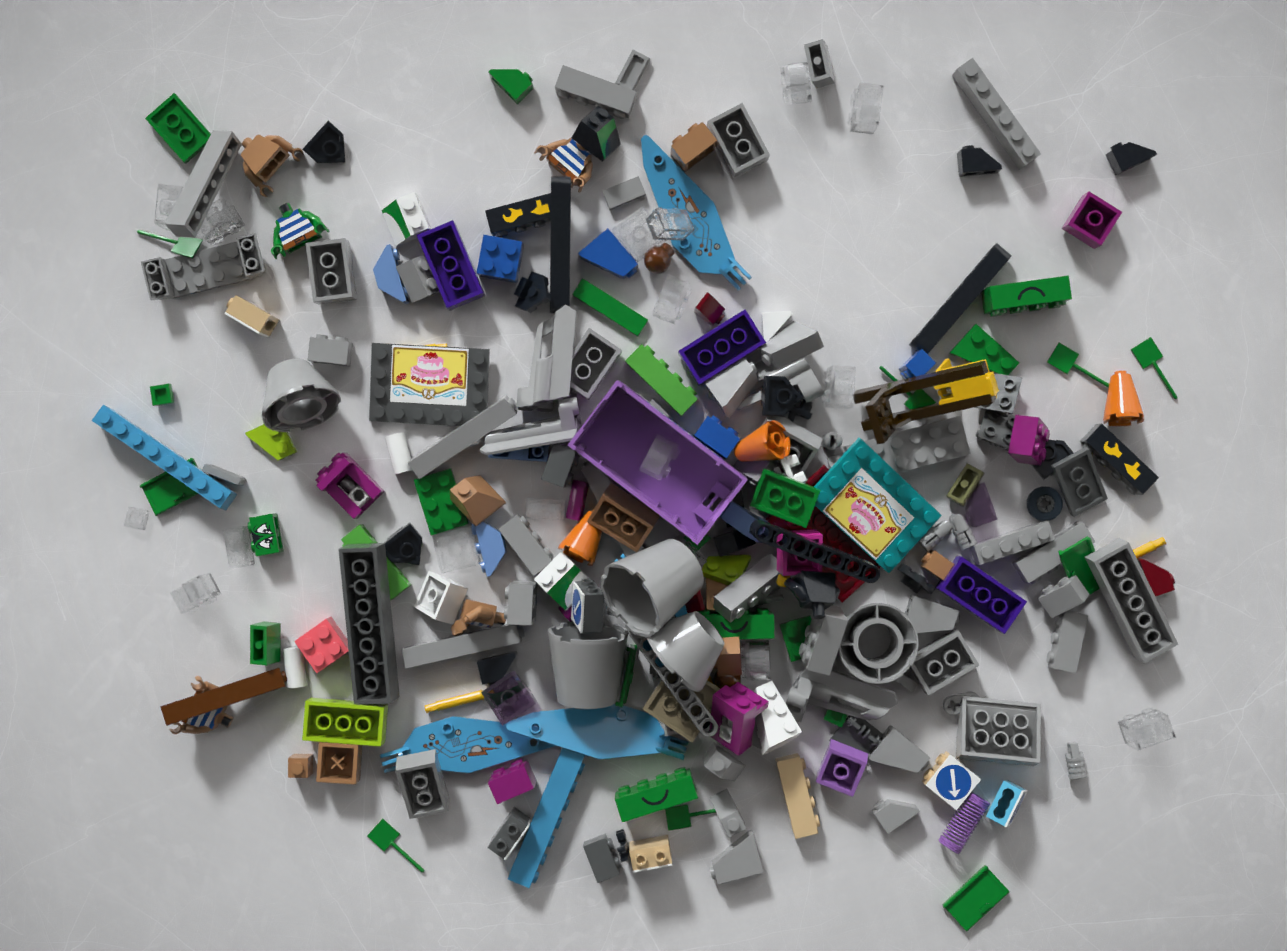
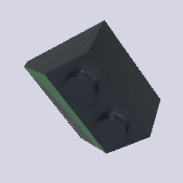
M599 106L580 121L571 137L602 162L621 144L614 117Z

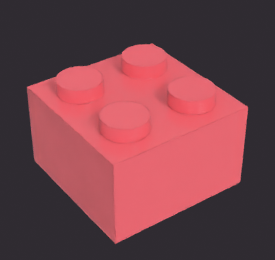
M332 617L326 618L294 641L316 673L324 670L349 652L348 640Z

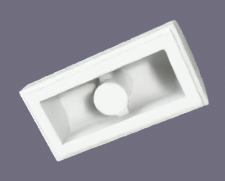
M405 433L386 436L385 440L394 475L413 471L408 464L411 460V455Z
M298 647L284 648L283 656L287 688L307 686L305 656Z

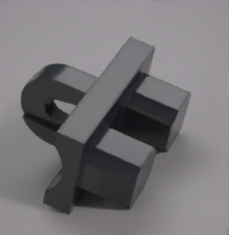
M802 399L799 408L793 406L789 410L787 419L793 422L796 415L808 420L811 419L813 413L810 412L813 402H806L805 399Z

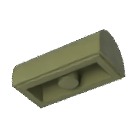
M966 463L946 497L964 507L985 473Z

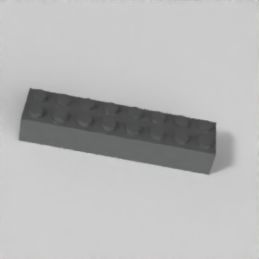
M385 543L347 544L338 550L354 704H391L400 695Z

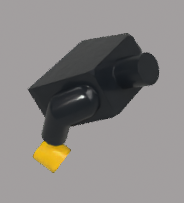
M801 570L792 578H790L791 575L784 577L781 574L778 575L777 585L790 589L799 601L801 608L812 609L814 619L825 618V609L832 606L840 594V589L835 584V573Z

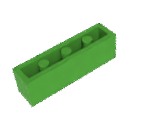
M641 344L625 360V363L671 408L682 416L698 400L695 397L697 393L690 386L686 388L681 383L683 379L676 372L672 374L668 370L669 365L663 359L658 361L653 356L655 352L648 345L644 347Z
M363 524L358 525L341 539L344 543L342 546L347 544L378 543ZM386 557L391 601L412 584L395 563H392Z

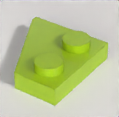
M263 424L245 433L247 437L279 461L297 453L288 432L273 431Z
M751 555L708 556L702 567L703 577L730 585L745 573L751 561Z

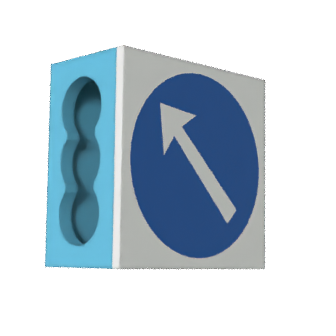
M1009 780L1003 781L986 817L1004 827L1011 826L1028 790Z

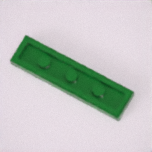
M583 278L572 296L637 337L648 322V319Z

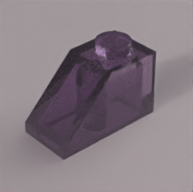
M980 482L965 507L966 513L964 517L967 524H970L971 527H978L998 519L985 482Z

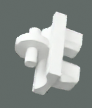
M796 454L779 460L784 473L781 472L779 466L774 468V471L802 483L807 482L803 471L793 475L790 469L800 464Z

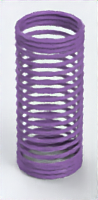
M973 792L966 799L976 806L966 800L964 802L974 809L964 803L962 805L974 813L960 805V808L972 816L958 808L957 810L961 813L955 811L956 814L953 815L959 820L952 817L954 821L950 820L952 824L948 823L952 828L946 826L947 829H944L945 832H942L945 836L941 835L938 839L941 844L957 854H960L964 848L963 846L971 837L972 831L975 830L974 828L977 827L976 825L982 819L983 813L986 812L985 810L990 805V803ZM959 816L963 817L964 819H966V820L969 821L970 823L966 822L965 820H963V819L960 818ZM955 826L959 827L960 829H962V830L965 831L966 833L962 832L961 830H959V829L956 828Z

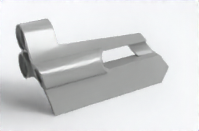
M567 305L557 310L551 319L537 326L529 386L518 388L516 403L518 410L552 412L554 400L570 397L576 311ZM553 332L552 353L549 357L541 359L542 338Z
M803 357L779 369L767 366L763 360L754 364L758 370L755 373L758 382L748 394L764 386V376H785L792 386L797 385L800 394L805 398L806 402L824 395L820 383ZM761 391L743 400L736 410L739 411L761 401ZM709 393L708 398H709L710 400L715 401V400L713 399V397L711 396V394Z
M572 392L570 397L557 399L559 416L489 432L485 437V445L479 449L480 452L484 455H491L571 441L581 428L577 393Z
M805 668L803 673L796 679L793 687H791L786 705L796 722L802 721L807 703L870 721L872 719H880L886 715L891 707L898 704L894 691L831 670L829 676L809 671ZM838 698L862 706L869 710L864 712L849 707L847 705L839 703Z

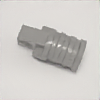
M1067 743L1068 753L1065 754L1069 779L1087 777L1084 755L1082 751L1079 752L1078 743Z

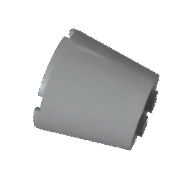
M667 539L615 561L604 568L605 573L601 576L602 591L612 613L616 618L619 616L626 623L625 627L629 631L642 637H650L657 633L703 586V572L697 558L687 546L675 539Z
M573 621L560 623L558 628L551 626L548 629L557 701L564 706L575 709H597L615 704L618 697L628 639L627 628L618 624H613V627L605 626V622H603L602 632L580 633Z

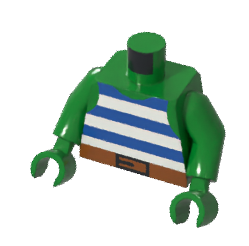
M285 203L279 207L283 217L275 221L276 226L273 233L271 253L275 259H277V255L280 253L285 257L286 253L284 250L290 254L306 246V243L322 238L321 233L326 230L328 233L330 231L323 224L320 217L310 211H302L300 208L293 211L290 203Z

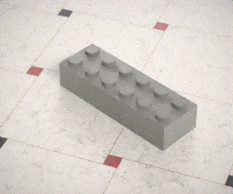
M961 416L893 433L882 444H877L875 438L864 441L897 473L971 454ZM851 445L843 446L844 453Z
M1118 538L1085 557L1134 658L1142 663H1146L1178 645L1129 542Z

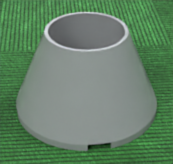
M304 359L285 360L273 366L268 372L262 420L264 425L273 431L290 432V429L299 427L301 431L306 430L331 418L339 409L338 404L341 402V397L338 391L308 361Z
M871 603L857 608L847 617L848 623L838 651L843 664L855 677L874 684L888 683L903 676L910 666L913 665L918 653V635L913 622L900 609L884 603ZM885 624L891 637L889 648L879 657H863L858 647L860 634L869 625Z
M697 611L670 619L657 633L647 637L653 651L671 673L676 671L683 678L681 682L696 692L704 688L725 645L715 627Z

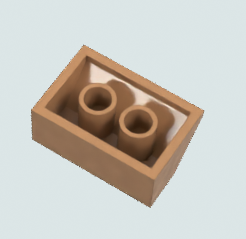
M610 483L587 522L633 551L638 552L660 515L640 500Z

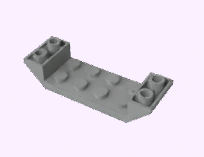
M256 233L236 238L237 242L197 251L193 259L180 255L168 259L158 257L141 261L150 300L179 298L251 280L263 274L265 267Z

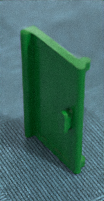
M194 458L188 459L189 462L197 466ZM166 471L140 485L155 516L198 494Z
M1087 536L1067 549L1059 550L1058 553L1068 578L1076 575L1088 593L1092 594L1100 588L1085 559L1086 556L1095 552L1092 540Z
M630 644V647L626 649L629 653L619 702L616 701L615 706L623 707V704L627 702L638 649L636 644Z
M984 865L942 905L968 931L1010 891L989 870L988 866Z

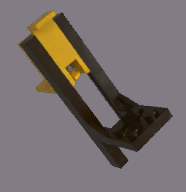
M948 358L933 373L856 390L852 396L855 404L870 401L865 406L869 419L862 421L861 425L863 431L873 430L877 444H882L888 440L896 429L911 421L992 404L997 398L999 389L994 372L989 371L986 359L952 367ZM932 386L936 390L939 389L938 395L941 396L939 403L892 413L889 402L891 396Z

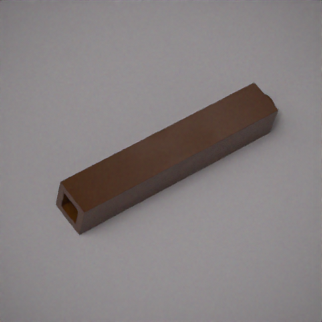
M276 668L160 706L165 724L169 726L285 687L284 683L287 682L285 671H280V668Z

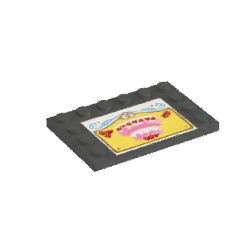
M372 343L369 421L451 426L463 425L488 408L490 349Z

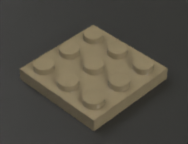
M673 672L667 675L668 683H674L677 680L676 673ZM661 680L642 709L693 743L700 731ZM707 680L704 688L699 692L694 691V693L711 714L713 694L720 690V688ZM687 689L679 691L680 699L688 697L689 692ZM694 705L691 708L693 716L698 715L701 711L699 705Z

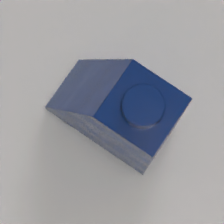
M608 228L578 253L582 260L621 279L631 278L638 272L636 270L638 263Z

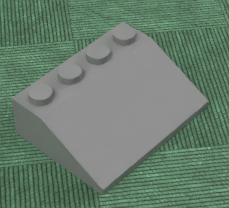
M962 696L956 737V759L1036 766L1040 763L1041 704Z

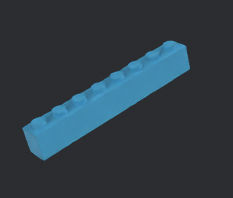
M102 405L91 420L217 507L227 510L238 495L113 409Z
M562 748L512 866L508 880L530 888L531 883H536L539 872H537L539 864L543 866L547 854L544 852L546 847H551L555 836L552 833L554 828L558 829L561 824L562 818L559 816L561 811H566L570 800L567 797L569 792L574 793L578 783L574 780L577 774H582L585 766L582 761L587 755Z

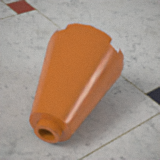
M1127 371L1114 372V375L1110 377L1103 423L1109 422V426L1119 427L1131 426L1132 421H1137V424L1144 421V413L1131 374H1128Z
M778 421L766 422L736 444L734 447L735 457L741 462L784 459L790 452V439L785 437L784 434L786 429Z
M593 510L586 512L558 547L559 550L564 549L563 553L580 563L583 560L588 561V566H593L602 535L600 529L587 522Z

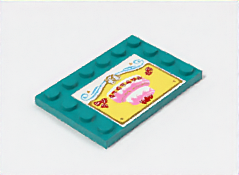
M859 437L814 486L821 489L815 506L887 573H890L942 516Z

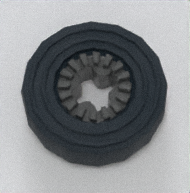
M1041 486L1029 494L1026 507L1033 518L1039 521H1050L1060 514L1063 508V500L1055 489ZM1043 499H1045V501H1049V505L1046 506V509L1040 506V503L1043 502Z

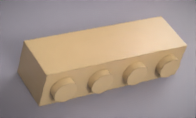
M798 753L775 758L795 839L818 834L817 827H820L818 815L813 813L812 808L816 806L813 796L809 797L808 789L811 788L809 778L804 776L803 770L806 769L804 758H800Z

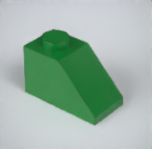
M490 69L488 71L490 78L517 105L534 89L533 79L528 73H522L519 69Z

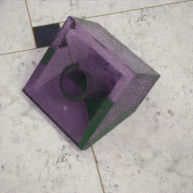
M515 670L481 692L502 726L538 703L528 686Z

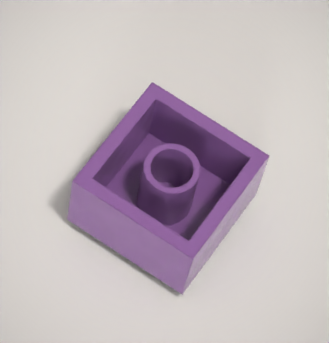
M831 739L817 772L816 782L853 797L867 765L868 753Z

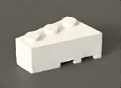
M773 681L765 683L753 691L769 701L768 708L755 717L758 729L757 735L762 746V756L794 741L802 733Z

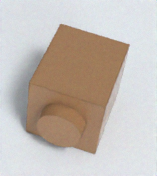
M934 550L926 552L921 559L923 562L921 567L941 580L945 579L954 566V563Z
M293 754L288 758V778H308L313 774V754Z

